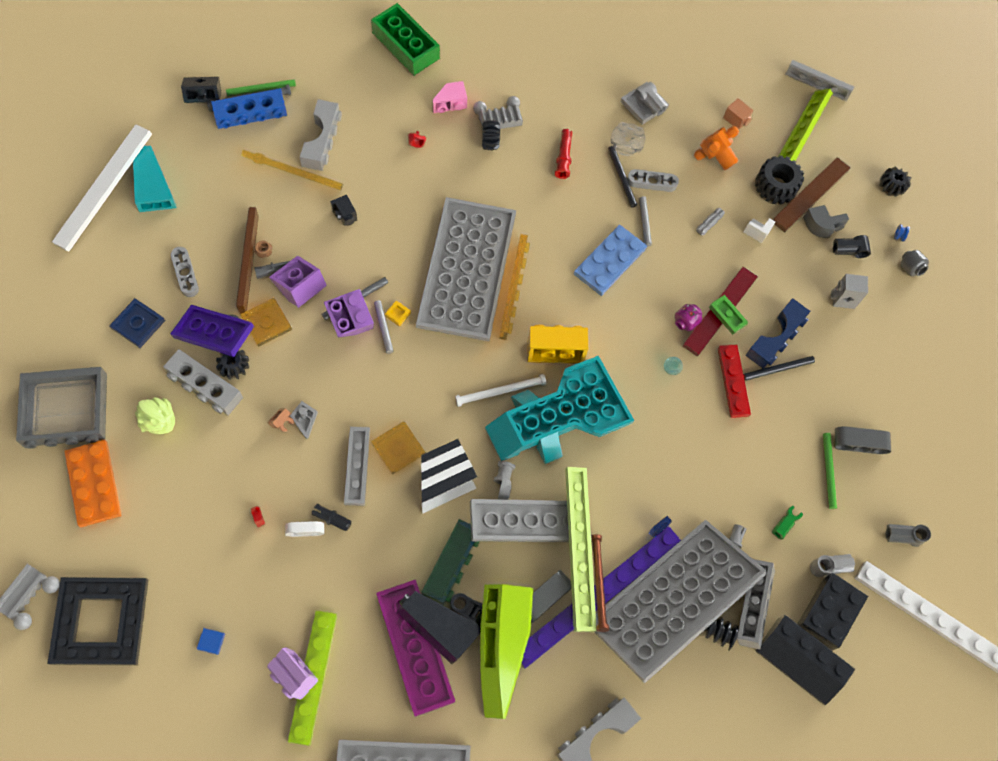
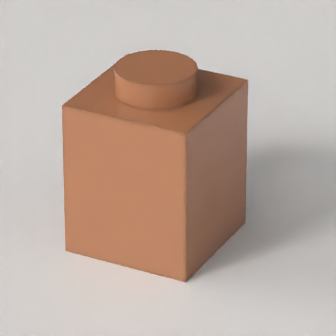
M737 98L727 107L723 118L739 130L743 125L747 126L750 123L754 110Z

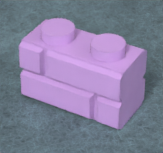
M282 648L276 655V658H273L267 665V668L271 671L270 677L272 680L284 687L282 692L290 699H303L309 692V689H312L318 682L316 676L294 650Z

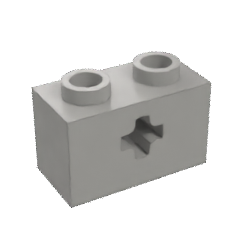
M845 274L831 291L833 307L855 309L868 294V276Z

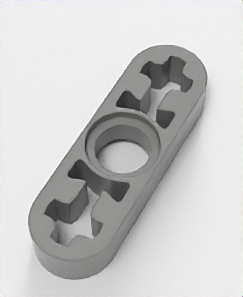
M638 169L631 170L627 177L631 187L666 192L676 190L679 183L678 177L674 174ZM655 178L657 183L652 184L648 179Z
M176 247L171 252V258L180 289L184 296L194 297L198 294L199 287L190 256L184 247ZM179 254H182L183 263L178 258ZM182 269H190L189 274L185 276L180 275ZM186 281L190 282L191 290H188Z

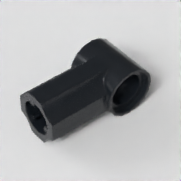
M859 235L853 239L835 238L833 241L832 249L835 255H854L856 258H866L871 255L869 237L866 235Z

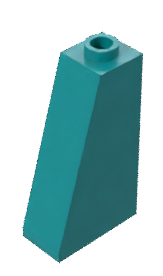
M144 145L133 160L135 204L139 212L177 208L151 145Z

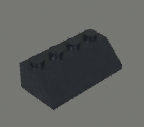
M786 615L776 620L763 639L761 649H756L758 654L824 706L846 685L855 671L854 667Z

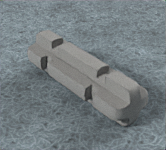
M717 208L714 213H711L697 227V233L700 235L707 233V230H710L725 214L724 210Z

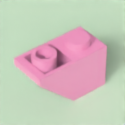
M463 81L446 83L433 99V113L467 109V94Z

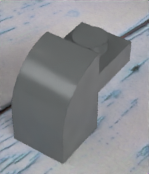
M822 205L809 208L803 219L812 234L820 238H830L834 231H840L845 227L849 217L847 213L830 217L826 206Z

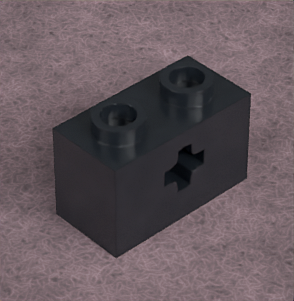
M219 76L183 78L181 90L184 103L220 100L222 91Z

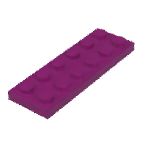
M415 579L377 592L376 595L414 717L453 704L456 701L440 653L396 612L401 607L399 601L406 594L411 596L415 591L420 593Z

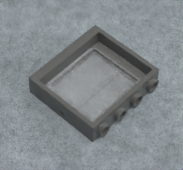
M102 367L20 373L16 441L24 448L33 449L41 445L55 447L57 444L63 443L76 445L78 442L94 443L99 440H105L107 373Z

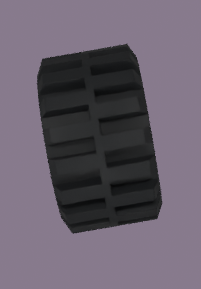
M773 156L771 159H767L755 179L757 193H761L760 197L766 198L765 201H772V204L790 202L791 199L795 198L804 181V172L800 170L801 166L797 165L795 160H790L789 157L783 158V156H778L777 158ZM774 177L782 179L785 183L778 182Z

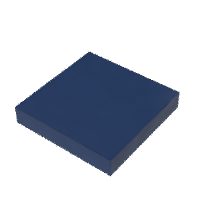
M134 298L109 327L138 348H141L166 320Z

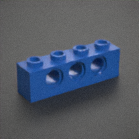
M281 88L211 101L218 129L287 116Z

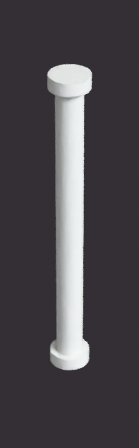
M541 374L537 378L461 397L457 395L455 396L457 407H460L464 403L540 384L544 386L546 385V378L544 374Z

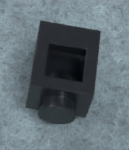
M347 194L330 201L332 212L335 213L338 221H342L344 226H349L357 221L356 210Z

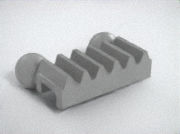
M511 96L507 99L506 109L501 107L500 110L494 108L493 111L487 110L486 104L482 101L476 102L473 106L474 112L479 115L481 125L484 121L494 120L499 121L500 129L522 126L523 123L519 109L520 100L516 96Z
M27 564L0 598V612L9 619H12L15 628L18 630L29 628L32 624L31 616L28 613L19 612L24 611V606L30 603L31 597H35L37 590L42 588L46 593L56 592L60 586L59 579L54 576L47 577Z

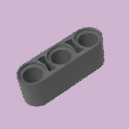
M846 426L835 428V448L844 451L889 454L892 452L891 433L883 430Z
M562 570L555 573L533 593L531 624L572 589L571 580Z

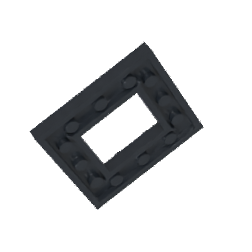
M61 577L47 664L138 666L149 580L147 578ZM82 600H122L117 642H76Z

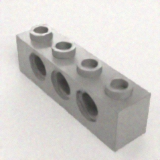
M179 349L163 366L167 372L166 376L170 380L182 383L181 386L189 393L191 391L197 394L196 397L203 403L208 401L212 404L211 407L219 414L223 412L229 416L243 399L238 389ZM191 371L189 375L183 376L185 372ZM206 381L205 385L198 386L199 383ZM216 392H222L220 396L213 397Z
M753 559L766 570V575L746 592L737 640L741 646L760 650L775 568L774 563Z

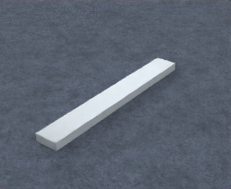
M135 124L52 242L68 252L71 250L152 135L149 130Z

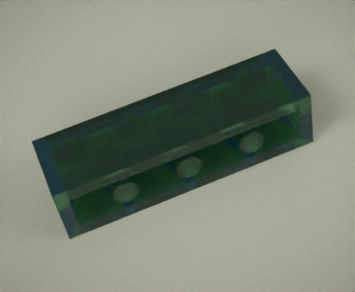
M461 519L458 520L421 592L422 595L442 606L446 602H451L455 593L452 589L455 583L460 584L464 576L462 570L465 565L469 566L473 558L471 552L474 547L478 548L481 542L471 541V524Z

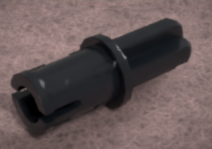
M320 504L314 506L321 513L312 510V516L325 521L327 525H333L344 531H348L351 527L352 521L337 514L336 510L331 511Z

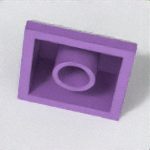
M296 256L269 277L284 297L298 308L327 286L320 269L300 256Z

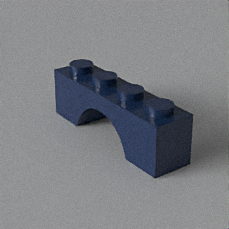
M792 298L777 317L782 329L781 335L777 337L761 335L745 356L762 369L767 364L771 366L778 358L775 354L778 351L780 353L784 351L788 346L786 341L788 339L793 340L799 332L796 329L799 326L803 328L809 320L807 316L811 311Z

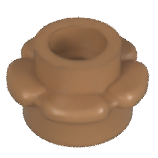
M262 240L256 243L254 252L260 258L269 257L272 254L271 250L273 247L267 241Z

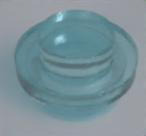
M669 357L664 363V369L670 375H677L682 371L683 363L678 357Z

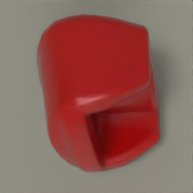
M420 131L409 133L408 143L412 147L421 148L425 144L426 137L420 136Z

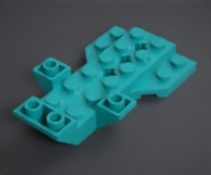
M598 355L565 368L557 392L539 398L530 390L511 396L516 408L503 413L485 426V430L501 461L515 457L521 451L537 445L536 448L544 464L563 457L559 440L560 435L578 429L591 435L602 437L632 424L635 420Z

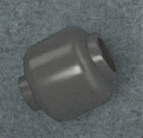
M913 250L903 254L901 267L910 276H921L929 269V260L921 251Z

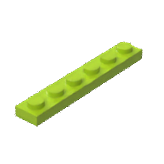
M830 88L815 90L779 156H783V158L789 157L790 160L796 161L833 94Z
M315 612L305 665L316 676L318 682L312 689H309V692L303 699H297L288 738L289 743L311 746L337 614Z

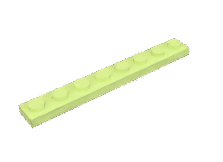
M567 467L565 475L574 632H595L597 629L587 468Z

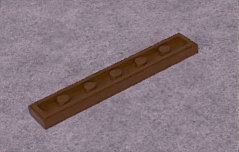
M837 157L773 218L775 225L785 233L851 167Z
M249 207L236 301V307L240 314H247L259 220L256 207Z

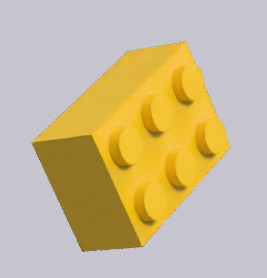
M540 324L530 326L527 341V362L578 364L585 361L588 352V328H583L582 326L563 327L562 325L545 327Z

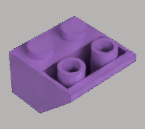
M360 289L324 302L338 338L358 335L374 328V322Z

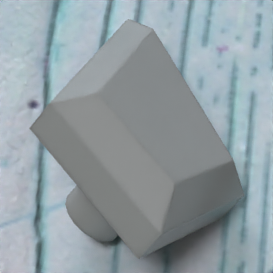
M301 401L290 417L304 437L308 439L318 411Z

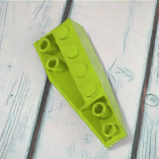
M484 584L480 663L485 718L506 719L531 630L533 588Z

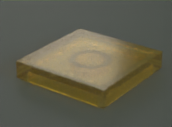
M275 298L240 314L243 320L252 322L254 325L250 333L258 347L292 330L290 323Z
M405 421L371 441V444L392 475L426 453Z

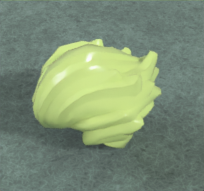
M154 397L151 400L146 399L138 402L135 415L141 432L149 431L152 434H165L173 430L175 416L170 401L166 398L159 399Z

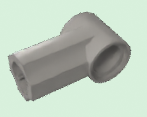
M648 82L634 91L637 101L641 104L645 103L655 116H660L667 109L668 105L657 94V88L652 82Z
M850 554L823 555L811 563L810 570L816 577H824L832 572L835 574L850 573L855 571V561ZM820 563L825 566V570L821 568Z

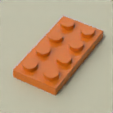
M102 440L65 450L78 526L81 528L122 516L107 441Z

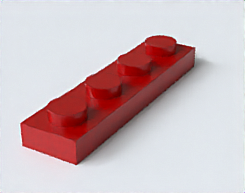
M720 345L717 349L730 417H749L751 410L738 345Z

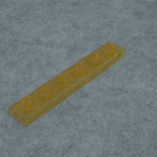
M524 234L520 235L499 339L507 340V335L512 334L514 323H510L511 317L515 318L517 307L514 306V302L518 301L520 296V290H517L518 285H522L524 274L520 273L521 269L526 267L527 258H524V254L529 252L530 243L527 242L528 235Z

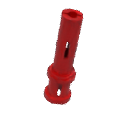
M567 128L562 130L560 154L556 158L557 169L555 170V176L559 179L570 177L569 165L572 163L570 150L573 132Z

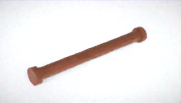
M593 534L591 535V542L593 545L598 614L596 629L598 632L609 631V625L606 621L600 543L602 535Z

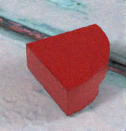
M260 507L251 508L257 527L265 525Z

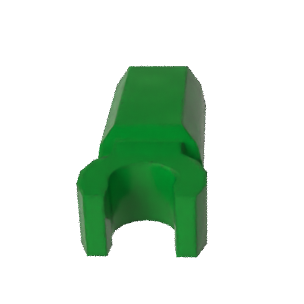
M795 506L789 507L786 511V516H783L773 528L772 534L778 539H784L795 525V522L802 518V512L797 516L792 514Z

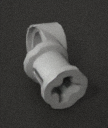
M499 461L498 474L494 478V482L501 485L498 500H509L512 487L510 478L512 470H515L516 466L507 461Z

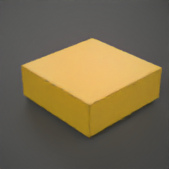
M395 301L385 313V317L400 327L411 314V310Z

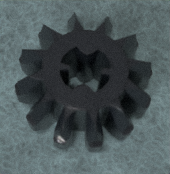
M489 120L483 122V149L493 151L498 150L500 147L499 121Z
M895 166L892 169L888 168L882 174L879 186L883 187V191L888 192V196L893 194L896 197L903 195L909 189L912 177L907 176L908 172H904L903 168L898 170Z
M238 350L234 357L219 353L221 357L216 358V368L220 371L222 377L227 376L231 380L235 376L239 380V374L246 375L244 369H249L250 366L248 363L249 357L245 355L244 350Z

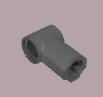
M888 524L885 532L888 542L910 544L914 547L924 544L931 538L930 529L922 524L917 526ZM916 532H918L921 535L922 539H919L916 536Z

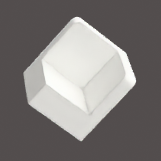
M769 218L764 225L752 219L746 226L744 233L762 243L771 231L775 221Z

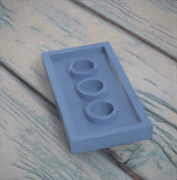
M619 224L574 271V275L602 296L646 250L647 245Z

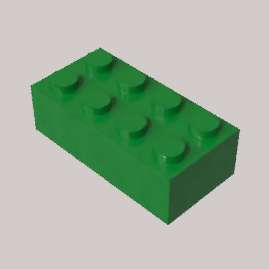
M398 3L371 19L373 35L413 75H416L440 59V45Z

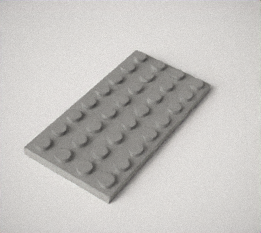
M446 197L416 328L490 342L516 210Z
M705 520L605 605L609 631H595L594 633L646 683L766 575V570ZM596 613V626H597V625H598V614Z

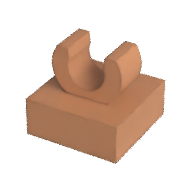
M280 408L267 423L272 428H279L280 431L286 432L287 429L283 426L284 422L287 421L289 424H293L294 421L288 417L291 413L286 408Z

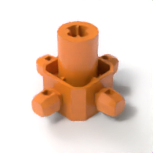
M732 126L726 131L722 127L701 142V148L694 153L696 159L701 160L706 155L709 159L715 156L724 170L736 164L739 160L730 148V145L733 143L732 138L736 137L739 133L738 128Z

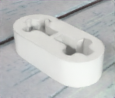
M286 523L285 535L290 537L324 535V523Z

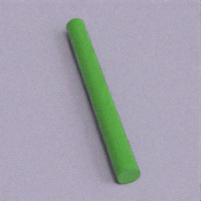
M295 79L226 89L227 96L279 89L286 87V85L294 87L296 83Z
M823 433L829 509H837L831 433Z

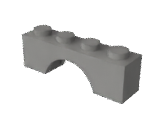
M318 99L313 114L315 124L321 127L323 131L317 139L304 142L300 161L301 166L304 168L323 171L324 165L328 163V151L332 150V138L337 134V122L341 120L342 111H339L338 103Z
M625 697L620 701L616 698L607 705L609 710L605 714L599 712L591 719L593 724L590 727L586 728L583 726L575 733L577 737L571 743L569 740L564 742L558 748L560 753L556 756L560 761H592L590 745L592 739L599 731L611 729L624 734L641 720V717Z

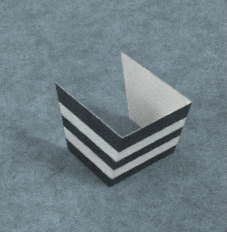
M459 439L421 455L422 514L476 489L473 479L478 476Z

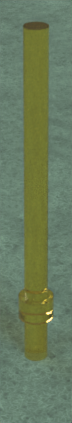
M243 150L241 153L242 157L254 160V163L265 164L338 190L343 188V183L267 158L264 154L258 152L255 154Z

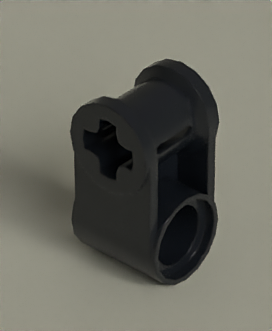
M463 593L455 594L451 599L450 609L481 626L483 604ZM457 599L463 600L465 607L462 609L456 608L454 601Z

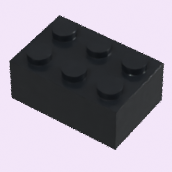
M832 572L824 577L797 624L830 650H836L841 647L869 596Z

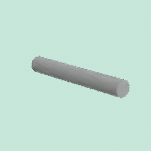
M640 197L644 243L648 247L652 245L647 201L646 197Z
M378 300L374 302L386 353L390 354L394 350L382 302Z

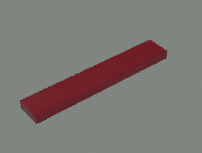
M742 267L720 297L725 295L736 307L758 276ZM711 309L683 344L685 349L697 357L723 324Z

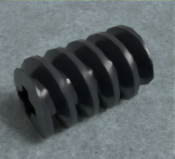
M718 617L704 630L706 631L705 638L708 639L713 635V643L720 639L721 647L728 643L729 651L736 642L739 626L733 625L731 627V621H726L723 624V617Z

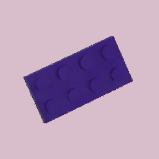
M190 305L170 334L174 339L234 357L254 328V325L246 320Z

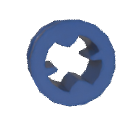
M900 224L896 229L894 239H901L904 242L909 234L910 227H903Z

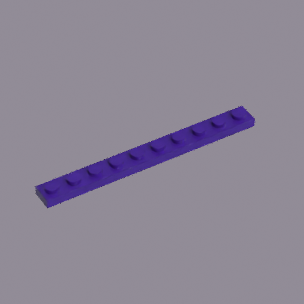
M669 526L603 578L605 604L681 541ZM594 585L595 612H596V611H597L596 586ZM572 604L528 638L521 663L524 669L574 630Z

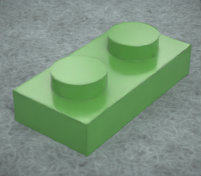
M725 295L709 306L732 335L749 323Z

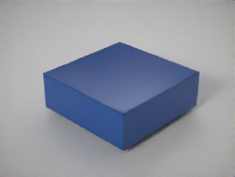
M203 628L197 650L219 655L225 633Z

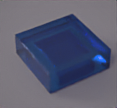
M667 515L653 526L649 533L652 537H656L672 523V520Z

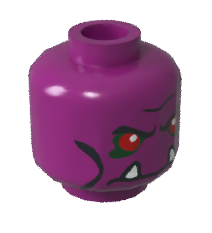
M685 304L675 313V325L680 330H693L702 321L701 309L695 304Z

